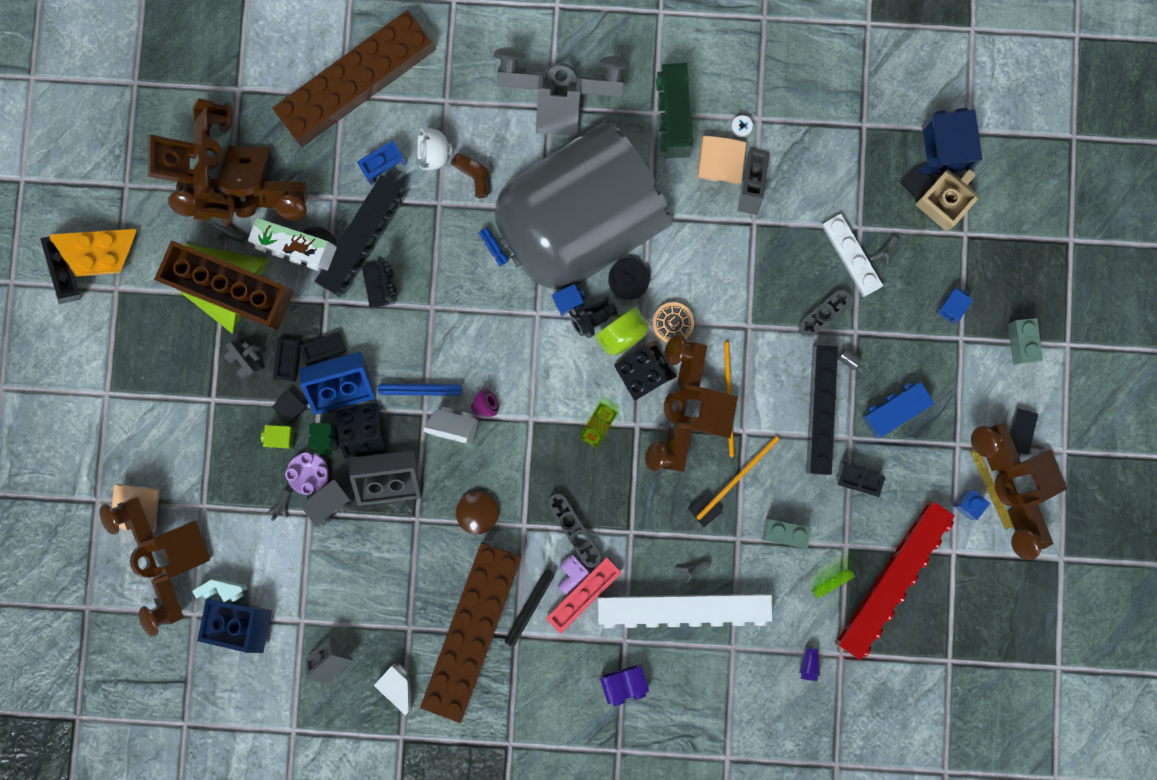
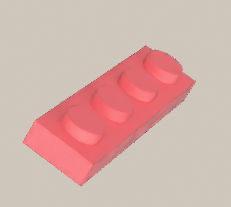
M606 557L546 617V620L561 634L622 572Z

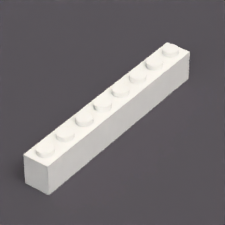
M772 595L598 597V624H603V628H616V624H624L625 628H636L637 624H646V627L652 628L659 627V623H667V627H680V623H689L690 627H701L702 623H710V626H723V622H732V626H745V622H754L755 626H765L767 622H772Z

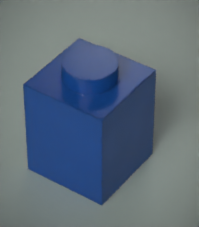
M575 284L552 294V299L561 317L577 306H584L583 300L586 299L582 289H577Z
M955 288L948 293L936 312L954 324L960 321L973 302V299L969 297L966 291Z
M965 490L953 507L969 520H978L990 505V502L975 490Z

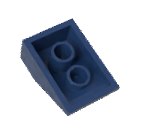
M206 599L197 641L245 653H264L272 610Z

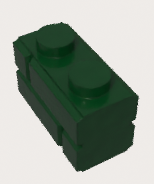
M330 423L309 424V434L311 436L308 437V447L314 449V454L331 455L332 451L338 450V440L336 439L338 437V427Z

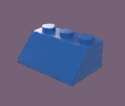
M362 352L300 368V385L314 415L375 399L368 368Z

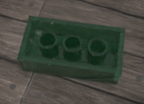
M687 63L662 64L661 71L657 72L656 91H660L658 93L657 108L658 112L662 111L659 119V132H663L660 140V151L664 152L665 159L690 157L693 148Z

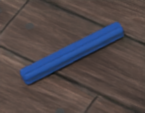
M380 383L378 385V394L460 396L462 394V386L460 384Z

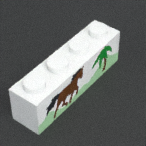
M256 218L248 238V242L255 245L254 249L259 252L266 253L268 250L272 252L271 255L277 258L289 257L290 262L301 265L302 262L306 263V267L315 271H319L320 268L328 271L337 248L326 240Z

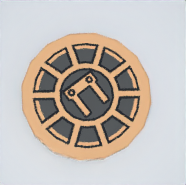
M677 302L666 303L660 306L654 313L652 321L653 331L657 338L664 343H667L676 334L683 335L687 340L694 328V317L690 309L685 305Z

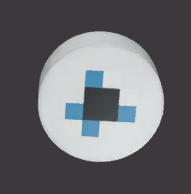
M744 115L737 116L731 125L733 134L740 138L748 136L753 128L751 119Z

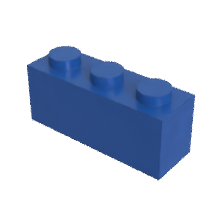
M912 381L902 387L903 392L896 395L893 393L884 398L885 403L881 406L875 404L866 410L868 414L863 416V419L875 438H881L935 404L921 382L914 384Z

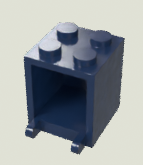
M960 108L951 113H947L945 110L937 111L922 126L927 166L920 168L921 174H943L947 169L952 173L968 171L983 160L975 110Z

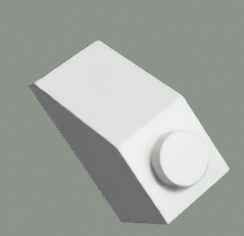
M393 664L374 686L406 716L411 710V680L408 676L409 672L402 665L399 664L397 666Z

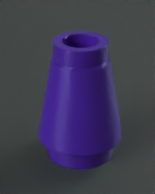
M806 648L799 673H801L800 679L818 681V676H820L819 650Z

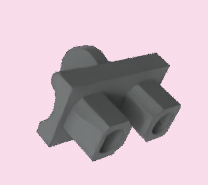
M238 340L236 342L231 341L226 345L228 350L223 357L231 364L236 361L240 363L241 366L236 370V373L241 379L260 373L264 369L257 361L260 359L257 354L260 349L258 344L251 346L247 341L243 343L242 340Z

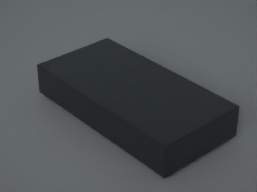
M339 331L299 345L306 366L347 352Z
M278 338L273 380L296 382L300 340Z
M1019 408L1015 409L1010 435L1017 453L1029 455L1038 414Z

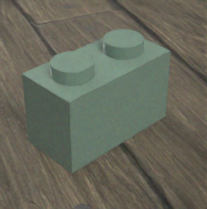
M1037 318L1016 320L1009 323L1008 330L1013 365L1043 361Z
M765 519L762 540L808 549L812 528Z

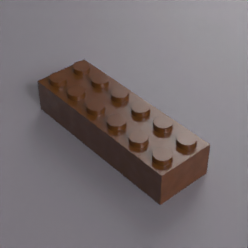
M172 240L154 280L168 287L277 331L294 294V291L285 285Z

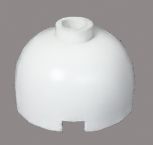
M421 128L420 132H423L422 136L418 135L417 158H422L423 165H419L421 170L439 169L447 162L448 156H451L452 145L448 143L446 136L441 131L433 128Z

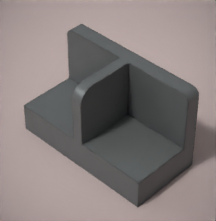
M329 637L305 658L306 678L329 683L352 663V657L339 654L337 639Z

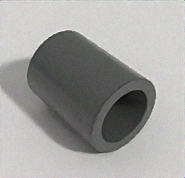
M845 348L838 360L852 370H855L862 358L848 348Z

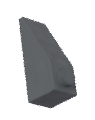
M749 148L737 211L758 215L764 196L769 152Z

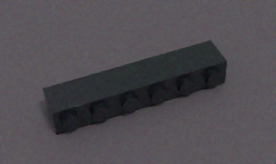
M380 175L338 242L328 271L322 269L315 279V283L339 298L342 294L345 295L350 288V280L353 276L356 277L361 270L360 264L372 252L371 247L373 243L381 238L383 227L393 219L394 209L404 201L405 191L402 186Z
M816 345L812 348L806 474L832 475L838 346Z

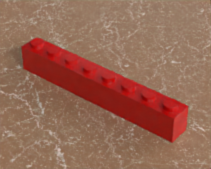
M934 501L926 503L835 642L836 645L859 660L862 657L866 658L872 649L870 645L874 639L877 640L883 633V625L886 621L889 622L893 618L895 607L898 603L901 604L907 596L906 590L918 580L919 575L917 574L921 567L925 568L931 559L929 555L933 549L936 550L942 543L940 538L944 532H948L954 524L952 520L955 515Z

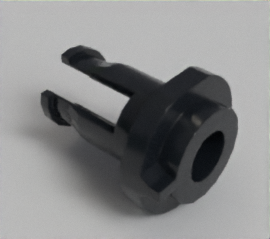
M608 297L584 310L577 306L568 311L571 316V323L580 336L593 337L595 335L594 328L606 322L609 317L618 314L615 304L611 303L609 305Z

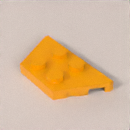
M136 229L50 234V241L54 243L75 276L115 274L122 271L136 235Z

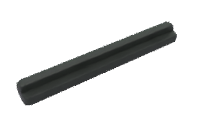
M545 569L505 639L507 645L511 647L516 645L555 576L553 571Z

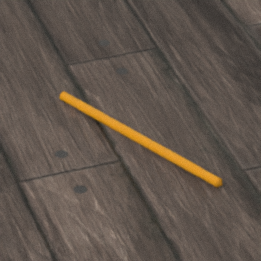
M725 341L726 394L732 395L729 342ZM733 427L731 438H728L729 456L731 458L734 456Z
M775 436L697 515V519H702L779 441V436Z

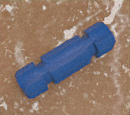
M489 228L482 229L479 235L483 241L485 240V245L493 257H496L495 260L498 265H505L509 261L506 254L502 253V248L495 237H492Z

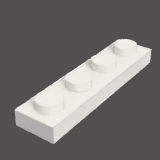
M842 214L823 223L821 226L862 296L865 297L883 287Z

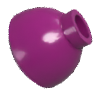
M483 388L476 394L474 403L471 404V410L475 415L480 414L484 417H493L499 412V403L492 391Z

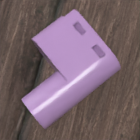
M574 555L568 556L559 565L568 577L558 587L567 595L590 574Z

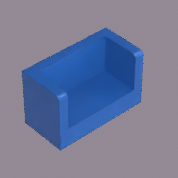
M393 140L357 161V164L371 185L374 184L372 179L397 164L402 163L403 166L406 165Z

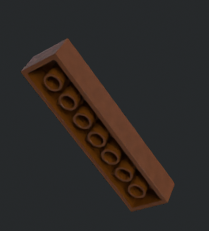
M406 10L272 107V109L299 145L304 147L435 51L433 43L410 12Z
M484 542L480 544L421 703V709L461 724L520 566L522 556Z

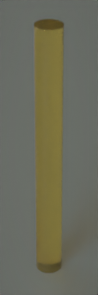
M974 449L970 450L971 457L1004 528L1009 529L1013 527L1003 503L996 494L994 483L982 457Z

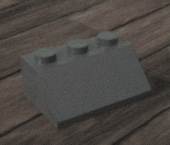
M414 450L350 459L349 477L358 506L421 498L418 464Z

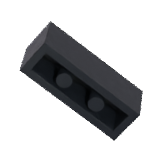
M50 237L40 238L58 305L80 300L76 279L70 266L62 258L54 243L50 241Z

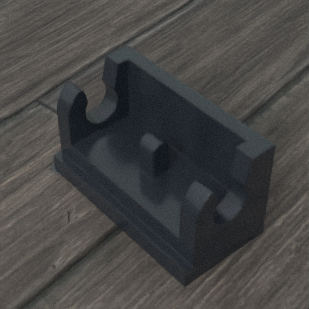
M844 461L840 462V473L836 476L837 485L876 497L880 496L886 478L882 472Z

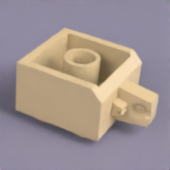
M947 169L915 205L946 232L949 231L980 197L969 185V182L976 174L969 169L960 177L959 175L955 176Z

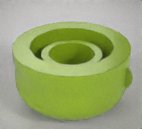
M636 306L604 328L594 338L606 354L611 356L619 355L647 334L649 323L642 315L638 306Z

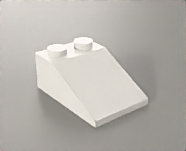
M441 407V410H434L423 432L470 445L473 444L478 420L474 419V414L462 412L461 415L453 414L454 409Z

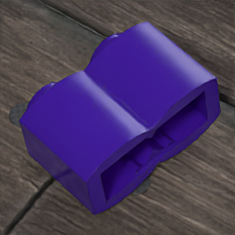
M641 664L600 676L607 703H613V706L624 704L625 699L633 697L634 700L641 699L649 692Z

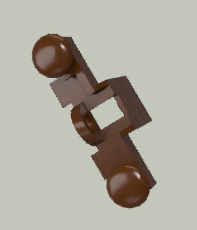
M198 98L193 105V143L155 135L148 137V177L193 185L194 219L209 221L212 217L221 218L222 226L226 227L230 225L233 219L235 203L230 195H227L225 198L214 197V189L210 188L208 170L215 168L219 164L223 154L218 142L210 137V129L213 124H217L220 126L221 133H226L232 123L233 109L228 102L224 105L213 103V101ZM206 150L212 151L215 154V158L208 156ZM199 154V162L194 169H190V158L195 159Z
M681 334L673 335L665 348V357L669 364L677 365L682 361L677 386L681 387V389L670 392L664 401L663 410L665 416L670 422L674 423L673 428L669 427L666 445L661 440H655L647 448L645 462L647 467L653 472L661 468L684 472L692 430L731 438L738 396L700 387L707 346L696 342L686 343L685 337ZM687 400L701 401L699 417L684 416ZM674 401L677 402V409L675 411L672 409Z
M1005 422L991 427L979 426L971 434V445L976 453L987 458L991 471L998 469L999 474L995 479L996 494L1003 504L1013 506L1012 510H1008L1015 529L1011 537L1012 549L1020 558L1033 560L1039 556L1041 549L1054 544L1038 504L1067 490L1052 450L1044 451L1021 462ZM1032 474L1037 489L1018 494L1012 479Z
M138 497L120 502L114 508H111L108 504H103L99 509V516L105 530L110 534L116 535L119 533V525L125 523L126 529L132 531L138 547L134 549L130 557V566L133 572L139 577H153L151 583L157 596L154 598L156 607L153 609H149L146 606L141 607L138 612V618L143 630L150 636H156L159 632L158 626L173 624L184 618L170 579L210 561L196 521H191L153 537ZM162 549L168 564L157 567L152 552ZM141 557L147 561L144 569L138 566V560Z

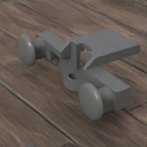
M503 47L498 48L493 53L494 57L500 59V66L497 71V86L538 90L536 133L577 136L580 93L622 97L624 83L622 70L630 67L629 61L625 58L607 56L599 61V65L606 68L605 75H597L596 78L577 77L576 71L570 65L556 63L547 70L544 78L542 73L526 72L524 68H518V60L525 57L522 50ZM564 70L567 73V77L560 79L556 76V72ZM552 85L568 86L567 96L551 94Z

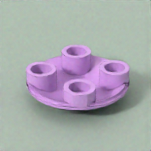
M306 452L295 456L291 460L285 476L290 486L296 492L312 495L327 484L329 469L322 457Z

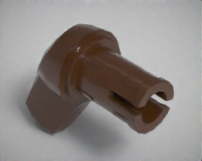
M455 154L450 164L474 179L475 198H487L489 170L481 163L465 155Z

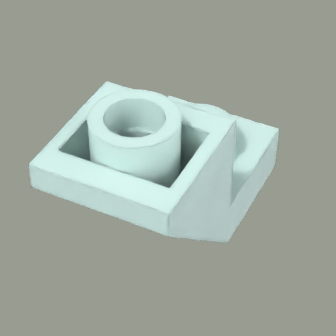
M216 578L209 580L192 592L196 598L204 596L207 599L216 594L215 589H217L223 602L231 600L233 603L244 596L243 592L248 590L246 585Z

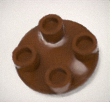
M472 492L465 495L459 501L456 508V519L460 527L466 532L483 534L490 531L496 524L498 507L495 500L488 494Z

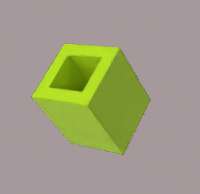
M265 425V429L261 432L263 447L294 449L295 428Z

